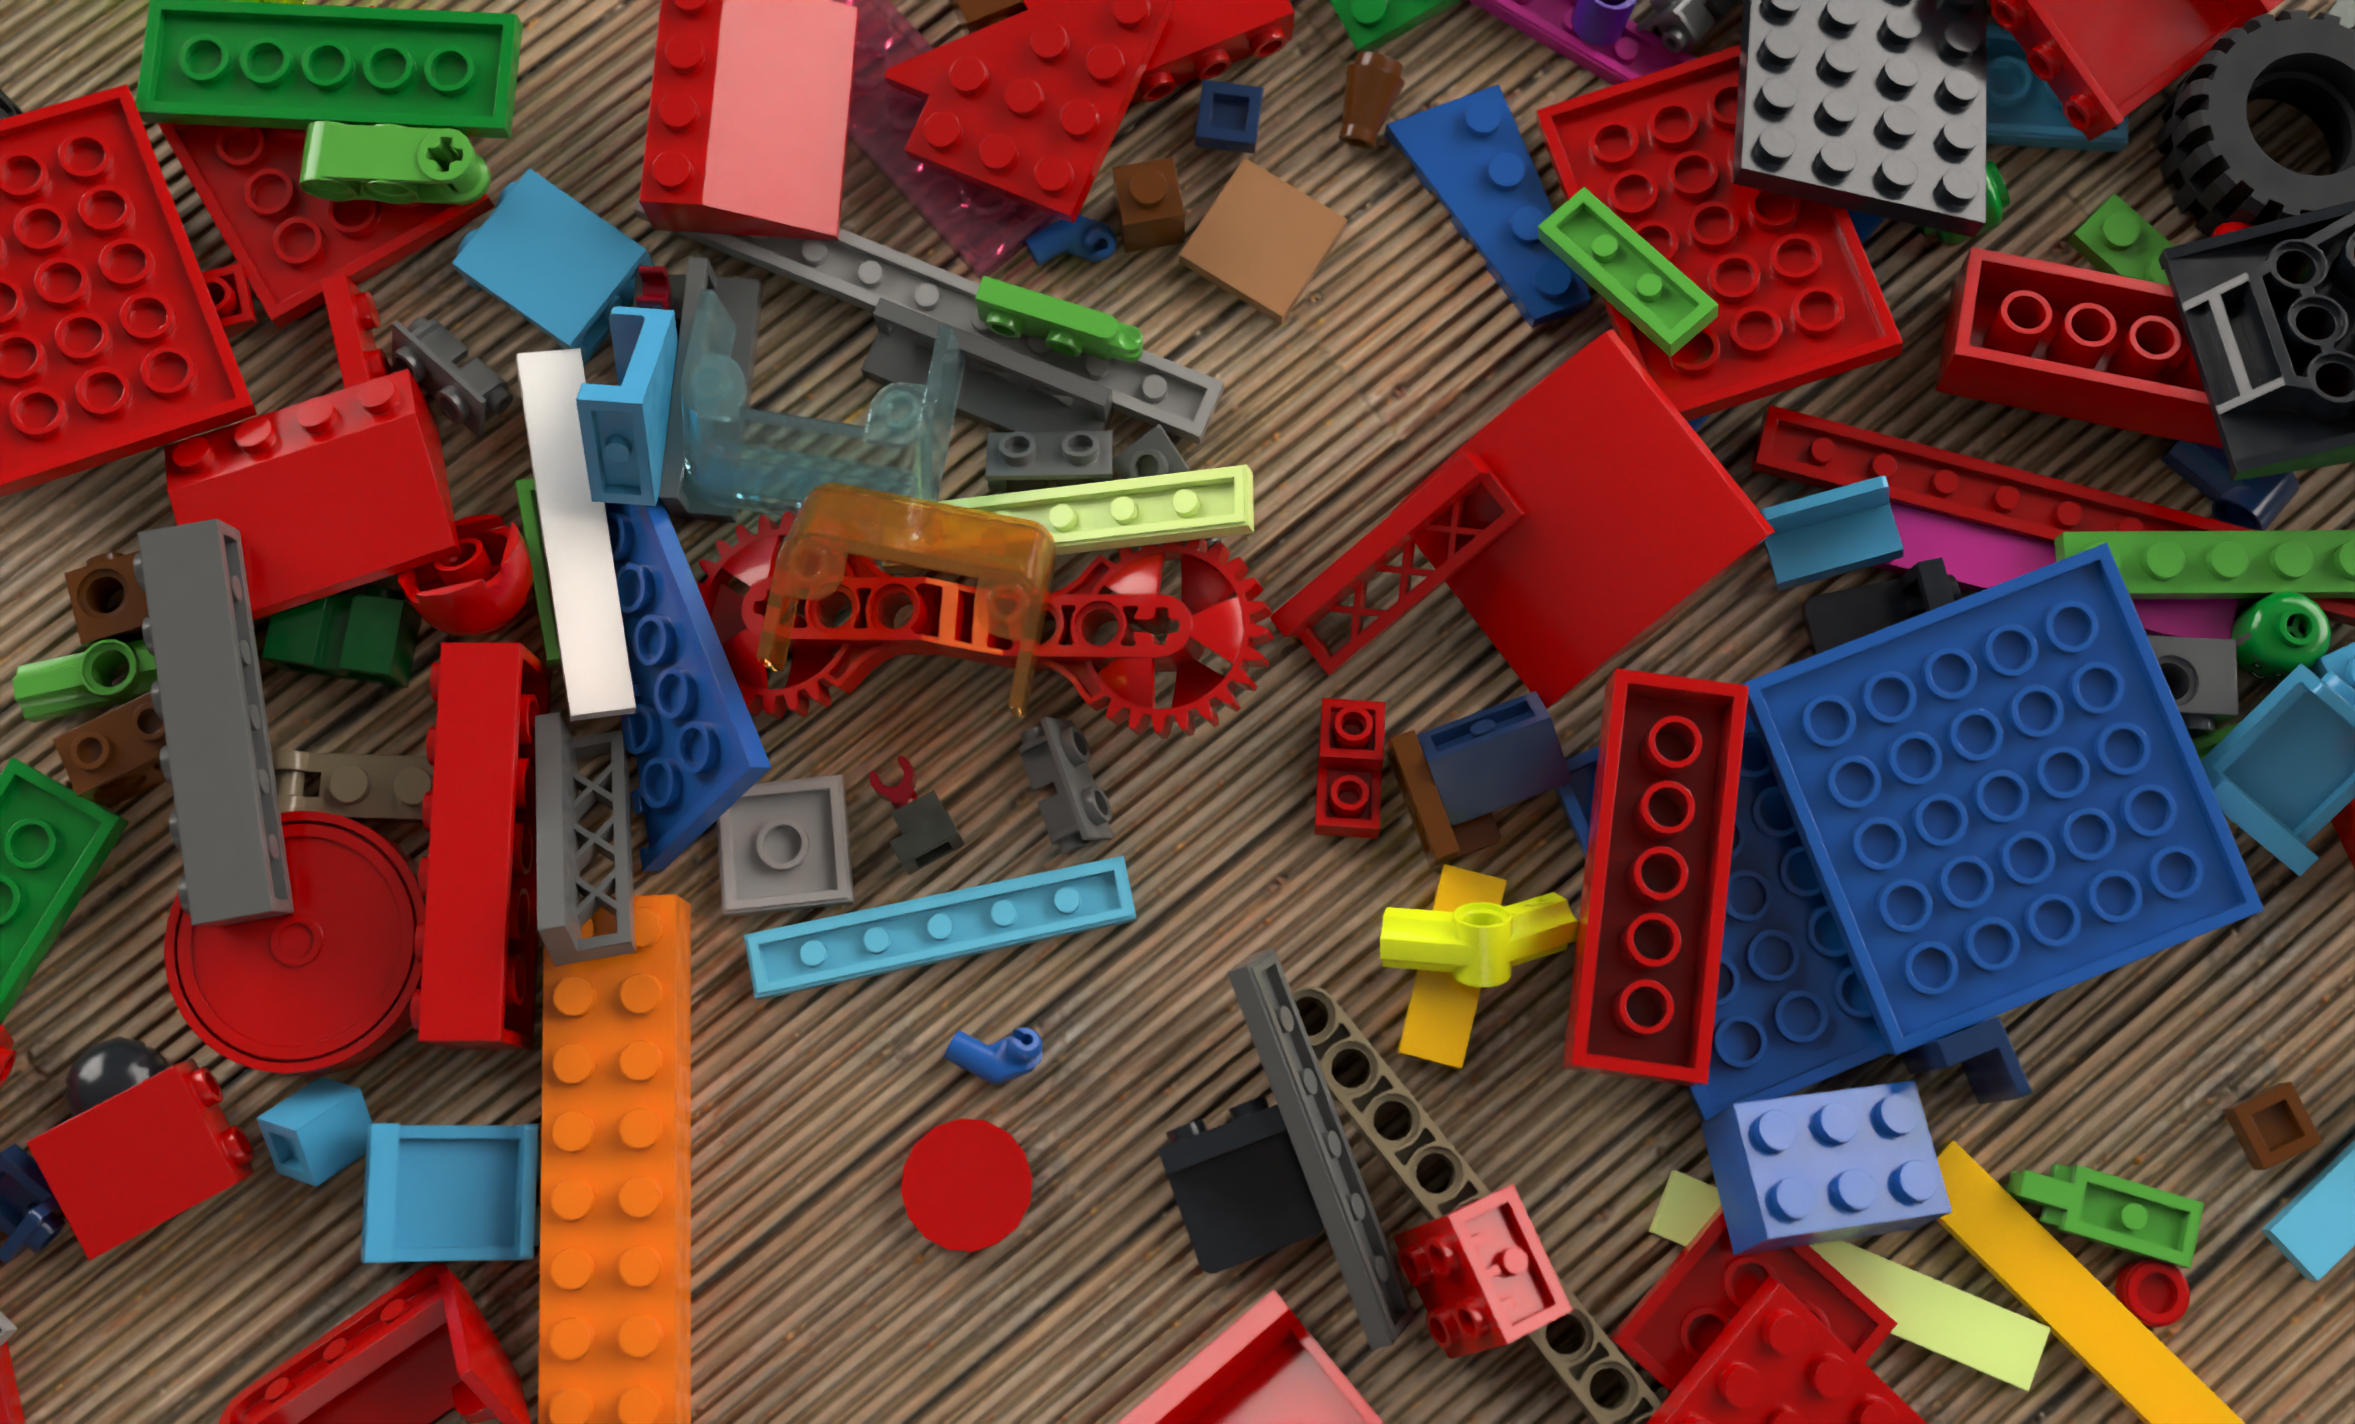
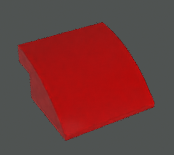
M1613 329L1606 331L1513 402L1444 461L1391 511L1393 513L1463 452L1479 454L1525 511V516L1445 582L1529 691L1537 692L1546 709L1573 694L1610 661L1648 639L1775 532ZM1483 484L1464 500L1461 527L1485 529L1504 513V510ZM1452 510L1438 521L1436 525L1450 526ZM1426 531L1416 540L1415 544L1435 570L1447 560L1449 533ZM1461 534L1459 550L1475 536Z

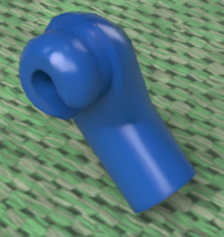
M1078 215L1075 224L1060 219L1024 239L1025 246L1037 266L1044 264L1063 252L1089 261L1100 262L1110 258L1117 247L1116 236L1110 226L1082 215Z

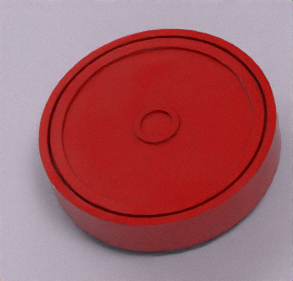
M319 811L280 813L294 913L219 927L195 926L191 924L190 915L184 912L180 903L179 893L177 892L170 910L165 932V970L171 994L184 1020L201 1040L220 1055L246 1067L266 1072L293 1076L325 1075L355 1067L373 1058L394 1043L411 1026V999L414 991L421 989L422 963H419L415 957L414 938L418 924L425 923L426 896H422L419 890V866L409 854L386 836L354 820L336 814Z

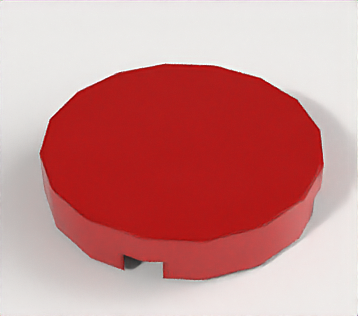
M960 1118L935 1126L915 1143L903 1166L901 1195L908 1218L924 1238L947 1250L975 1252L999 1244L1020 1226L1031 1204L1033 1174L1026 1153L1009 1132L986 1120Z

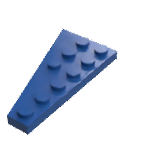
M658 497L656 506L604 502L636 704L635 713L621 715L625 750L631 754H636L640 778V788L631 791L634 815H645L649 846L639 849L642 871H664L772 768L664 503Z

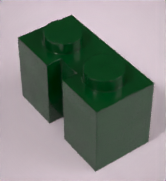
M367 586L365 587L364 595L353 594V596L341 595V592L272 614L262 658L287 672L408 688L422 617L412 606L403 600V593L392 589Z

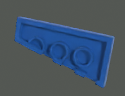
M1499 84L1386 124L1384 135L1397 151L1401 149L1415 168L1416 177L1428 193L1433 191L1451 215L1453 226L1464 240L1469 239L1486 261L1485 268L1531 328L1588 308L1591 296L1584 280L1538 239V225L1553 214L1554 211Z

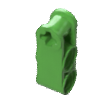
M316 121L307 126L299 186L305 193L316 198L338 202L356 199L378 200L391 204L421 202L467 205L481 199L488 191L491 182L490 170L483 158L475 153L467 136L455 129L411 128L396 124H376L373 126L346 125L332 121Z

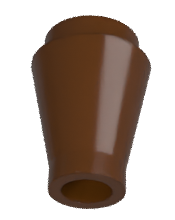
M1359 52L1354 64L1347 66L1343 120L1339 134L1341 141L1364 149H1372L1374 147L1376 137L1405 85L1404 80L1400 78L1403 71V65L1400 62L1374 52Z

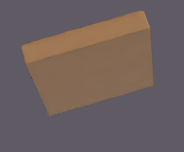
M1244 157L1179 253V263L1278 323L1283 324L1346 229L1348 219Z

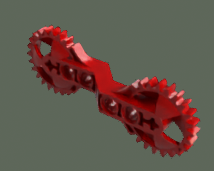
M784 512L779 527L766 515H761L759 517L757 534L752 533L741 524L737 525L736 535L738 544L731 547L718 539L715 544L722 558L717 564L703 559L698 563L709 576L705 583L696 582L747 709L750 714L758 716L764 708L766 714L776 719L783 718L787 705L794 713L802 717L807 716L810 697L828 708L831 706L829 692L831 686L835 685L844 692L851 694L873 669L884 661L898 655H943L1017 670L1054 671L1068 678L1081 697L1094 710L1099 711L1108 706L1105 717L1116 725L1122 723L1129 716V728L1142 736L1152 720L1155 733L1162 739H1168L1173 722H1177L1183 732L1188 736H1193L1195 733V717L1201 715L1212 726L1216 727L1219 725V719L1215 707L1223 703L1236 712L1241 709L1233 692L1237 687L1256 691L1258 686L1248 676L1247 671L1249 667H1268L1269 662L1260 652L1255 650V646L1273 641V635L1266 627L1256 625L1257 622L1272 615L1271 609L1265 602L1253 601L1264 590L1262 585L1255 577L1244 579L1249 567L1240 557L1227 563L1230 552L1220 541L1214 544L1208 551L1205 539L1188 540L1185 547L1182 541L1164 543L1163 546H1158V544L1141 546V551L1136 553L1129 547L1118 548L1121 561L1117 564L1099 554L1077 579L1063 589L1050 594H1007L929 577L891 576L878 567L871 554L862 544L852 537L846 540L847 534L835 525L831 524L825 529V524L810 514L802 524V521L792 513ZM798 543L800 576H774L780 546ZM1165 561H1181V601L1173 596L1160 594ZM733 576L751 587L744 597L727 587ZM852 604L850 618L845 624L835 628L836 614L844 606ZM913 604V613L907 624L900 628H894V620L899 610L906 605ZM791 608L804 615L805 619L797 614H789ZM1055 620L1056 629L1051 639L1044 644L1035 645L1034 636L1039 626L1046 621ZM1117 621L1118 630L1112 641L1105 645H1095L1094 638L1099 627L1106 622ZM1172 623L1179 628L1178 632L1169 633ZM1139 625H1140L1146 632H1141V631H1140V628H1139ZM1168 634L1166 644H1162L1154 635ZM767 643L780 651L793 654L790 674L785 688L768 689L766 671ZM1205 647L1233 665L1226 676L1217 673L1198 661L1204 653ZM1155 672H1176V683L1171 708L1156 709Z

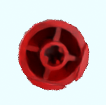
M498 515L468 516L455 521L459 554L398 573L400 587L408 601L427 624L443 633L454 636L488 635L504 629L524 607L533 588L531 557L528 546L518 527L513 522L511 527L506 526L502 517Z

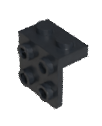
M1941 557L1917 562L1898 579L1812 596L1803 604L1802 615L1813 656L1961 599V593L1955 577L1951 574L1947 575L1944 561Z
M1265 1095L1228 1109L1232 1121L1213 1129L1207 1130L1204 1120L1200 1119L1166 1132L1170 1145L1158 1149L1199 1265L1202 1270L1210 1274L1223 1271L1315 1236L1324 1227L1278 1104L1270 1107Z

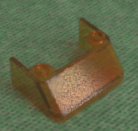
M825 483L812 489L805 496L777 557L756 658L770 670L784 672L798 600L815 601L831 595L843 580L848 554L978 579L974 608L982 627L994 636L1021 642L1008 707L1012 716L1025 718L1057 558L1056 545L1051 533L1040 523L1028 519L841 483Z

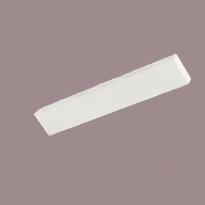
M581 348L517 353L516 362L570 721L632 714L635 713L636 704L605 503L592 502L576 403L581 384L586 383Z

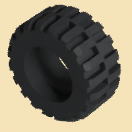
M2283 10L2276 18L2271 14H2263L2248 19L2241 28H2232L2220 37L2178 84L2177 91L2169 98L2162 113L2165 124L2158 131L2157 149L2160 154H2168V156L2159 166L2166 185L2174 183L2178 192L2172 199L2180 211L2185 213L2190 210L2199 220L2194 227L2208 238L2213 234L2215 228L2223 223L2235 221L2256 226L2355 200V24L2350 29L2340 25L2341 17L2319 12L2313 19L2307 18V11ZM2253 99L2277 100L2290 104L2309 116L2317 124L2327 141L2331 157L2330 175L2312 176L2297 173L2284 168L2268 157L2251 134L2246 114L2247 101Z

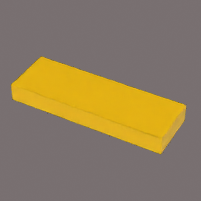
M1444 864L1441 868L1432 910L1454 912L1464 904L1475 902L1501 905L1507 880ZM1417 970L1397 1054L1461 1070L1481 987L1468 986L1458 982L1453 977L1452 972Z

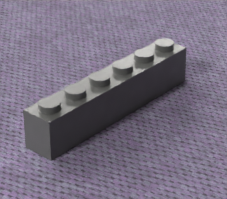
M218 519L137 532L140 553L135 554L133 567L137 583L146 592L149 617L143 619L142 632L145 645L149 653L155 656L158 681H154L152 684L151 697L157 716L164 721L167 745L161 749L160 763L166 781L173 786L176 810L170 814L169 828L174 845L182 851L185 876L180 878L178 884L181 906L184 912L190 915L192 925L219 927L294 913L240 530Z

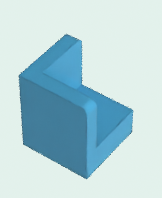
M324 1077L316 1079L257 1117L277 1173L315 1187L366 1154L367 1126L372 1123L360 1088Z

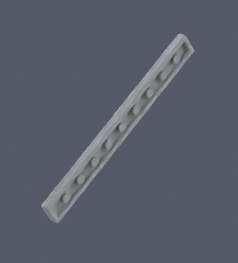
M638 198L633 209L639 219L650 223ZM839 228L838 241L671 231L872 313L881 297L1112 390L1113 410L1152 426L1160 424L1165 431L1199 445L1224 390L1223 381L1143 350L1142 357L1138 361L1128 363L1115 358L1102 359L1081 352L1079 357L1065 356L1048 348L1044 340L1022 334L1017 339L1001 336L988 329L985 325L986 322L979 319L975 297L980 284Z

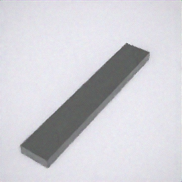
M1273 948L1254 953L1228 971L1227 974L1370 1348L1372 1350L1393 1345L1414 1319L1415 1315L1277 953Z

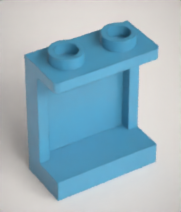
M528 168L519 181L511 182L503 189L497 199L496 209L480 229H473L464 237L459 245L457 257L452 262L468 285L477 291L482 288L556 340L562 350L581 348L583 366L611 333L609 316L612 308L615 306L631 307L633 305L635 274H639L638 267L655 266L644 247L530 168Z
M615 306L611 310L609 323L618 386L582 383L576 398L592 502L656 506L660 493L678 348L674 310Z
M2302 663L2201 760L2223 814L2298 876H2301L2319 859L2306 843L2355 798V708L2353 707L2355 704V690L2331 670L2320 679Z
M371 1123L368 1125L360 1262L533 1260L534 1246H540L541 1206H536V1180L541 1179V1139H538V1124L400 1125V1123Z

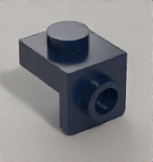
M16 1144L0 1152V1229L10 1236L0 1248V1260L8 1264L27 1249H30L35 1254L40 1253L58 1236L66 1225V1222L59 1217L63 1211L36 1160Z

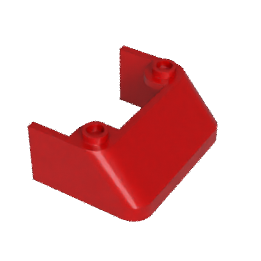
M435 1263L420 1269L245 1388L225 1408L220 1417L219 1424H430L453 1407L469 1423H481L498 1418L503 1424H531L520 1375L464 1284L445 1264Z

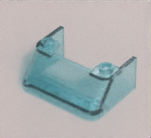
M701 289L680 382L685 471L688 483L697 495L712 505L783 516L784 512H790L799 519H806L810 514L824 523L907 535L923 529L931 521L935 513L966 362L952 327L938 325L927 384L896 382L883 387L871 401L866 426L743 408L747 391L746 377L739 365L730 358L737 326L714 290Z

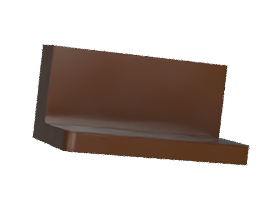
M1415 730L1390 738L1385 752L1430 868L1496 845L1500 841L1501 835L1492 812L1457 825L1450 824Z

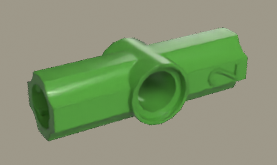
M105 639L92 644L85 652L17 666V674L12 678L15 700L20 705L24 718L35 723L113 705L121 706L150 692L153 682L158 681L155 656L149 653L144 639L123 643L116 639ZM129 662V673L126 679L121 684L113 687L112 680L115 670L121 664Z

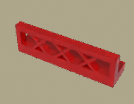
M1463 452L1269 618L1284 637L1298 636L1327 675H1333L1518 522L1526 513L1479 454ZM1483 484L1504 510V513L1485 529L1461 527L1464 500ZM1452 510L1450 526L1436 525L1438 521ZM1426 531L1449 533L1447 560L1436 570L1413 568L1415 542ZM1461 534L1475 536L1459 550ZM1403 552L1402 566L1387 565ZM1378 572L1401 574L1398 601L1388 610L1365 608L1368 580ZM1412 575L1426 576L1424 580L1411 590ZM1355 592L1354 606L1340 605ZM1330 612L1353 614L1350 641L1333 655L1312 627ZM1364 615L1378 617L1363 630Z

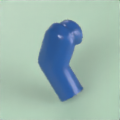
M1027 1027L1013 1030V1035L990 1045L958 1030L945 1052L944 1059L989 1083L1002 1084L1032 1072L1041 1062L1043 1043L1039 1034Z

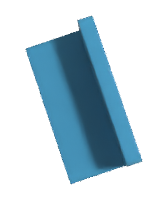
M1886 476L1871 478L1759 510L1775 530L1774 533L1764 540L1778 591L1904 557V548L1890 506V488Z

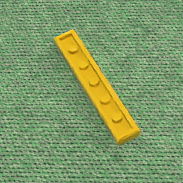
M1954 1140L1946 1141L1935 1152L1952 1209V1213L1936 1220L2043 1325L2050 1327V1332L2144 1424H2245Z

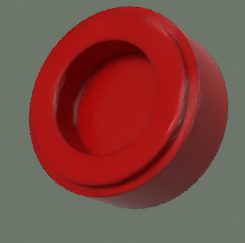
M2138 1259L2127 1264L2119 1273L2115 1284L2116 1298L2144 1326L2166 1327L2172 1325L2182 1318L2189 1305L2190 1290L2184 1275L2174 1265L2155 1259Z

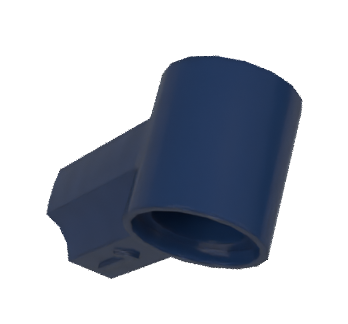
M2175 440L2160 459L2213 501L2212 511L2218 521L2257 531H2265L2299 490V481L2293 472L2231 481L2228 473L2229 464L2224 449L2214 446Z

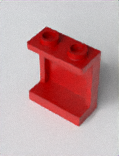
M193 1058L171 1066L26 1142L89 1261L254 1174L250 1161L254 1159V1153L247 1136L237 1125L230 1127L218 1104L223 1101V1094L216 1078L208 1068H199Z

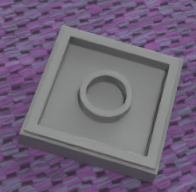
M842 775L755 783L716 820L723 915L726 917L855 904L845 778Z

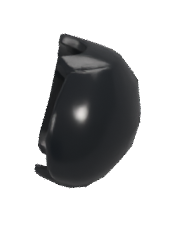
M118 1036L94 1044L70 1068L65 1080L67 1087L64 1090L67 1105L72 1116L75 1117L166 1070L167 1067L161 1059L160 1053L152 1047L146 1046L142 1041Z

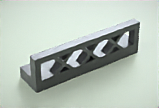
M689 257L659 498L674 518L736 523L764 288L759 279L717 277L708 258Z
M880 297L873 312L878 333L861 368L865 378L1001 433L1107 430L1114 414L1111 389Z
M561 711L535 716L538 932L555 966L635 953L628 751L625 750L623 730L572 738ZM611 754V764L593 782L578 773V759ZM611 787H612V794H611L610 792H608V790H609ZM578 789L582 791V793L579 796ZM599 801L612 809L613 815L593 834L579 825V819ZM613 838H614V846H612L611 844H609V842H610ZM579 841H581L582 843H584V845H583L580 849H579ZM600 853L613 861L615 868L595 888L580 878V872ZM615 892H616V900H614L613 898H611V896H612ZM581 895L586 897L582 902ZM600 907L617 917V933L582 939L581 927Z

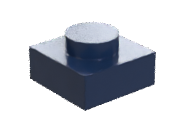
M1203 80L1195 146L1255 154L1263 87Z

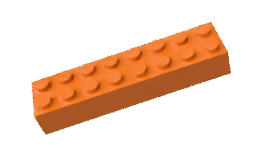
M676 894L634 896L635 953L555 966L543 942L538 1424H691V904ZM600 907L581 927L582 939L617 933V917Z

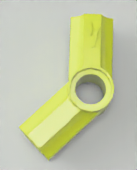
M1554 892L1505 907L1487 902L1469 903L1458 907L1454 912L1386 907L1383 914L1380 936V959H1382L1383 967L1452 972L1453 977L1465 985L1494 987L1509 981L1512 977L1513 966L1566 950L1569 943L1577 941L1578 920L1572 914L1568 900Z

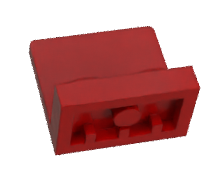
M1514 1184L1501 1188L1447 1215L1407 1229L1394 1236L1395 1243L1399 1249L1397 1257L1400 1269L1408 1282L1416 1287L1426 1308V1324L1430 1335L1437 1345L1445 1350L1450 1359L1507 1345L1573 1311Z

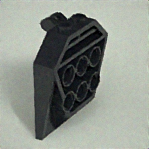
M2355 200L2163 249L2158 260L2161 269L2165 270L2229 464L2228 473L2231 481L2355 462ZM2320 389L2328 391L2333 396L2325 394Z

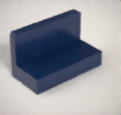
M1536 691L1416 735L1451 825L1466 822L1568 784L1571 780L1551 716Z
M2000 1017L1981 1021L1901 1053L1910 1075L1961 1063L1979 1104L2015 1100L2032 1094V1089Z

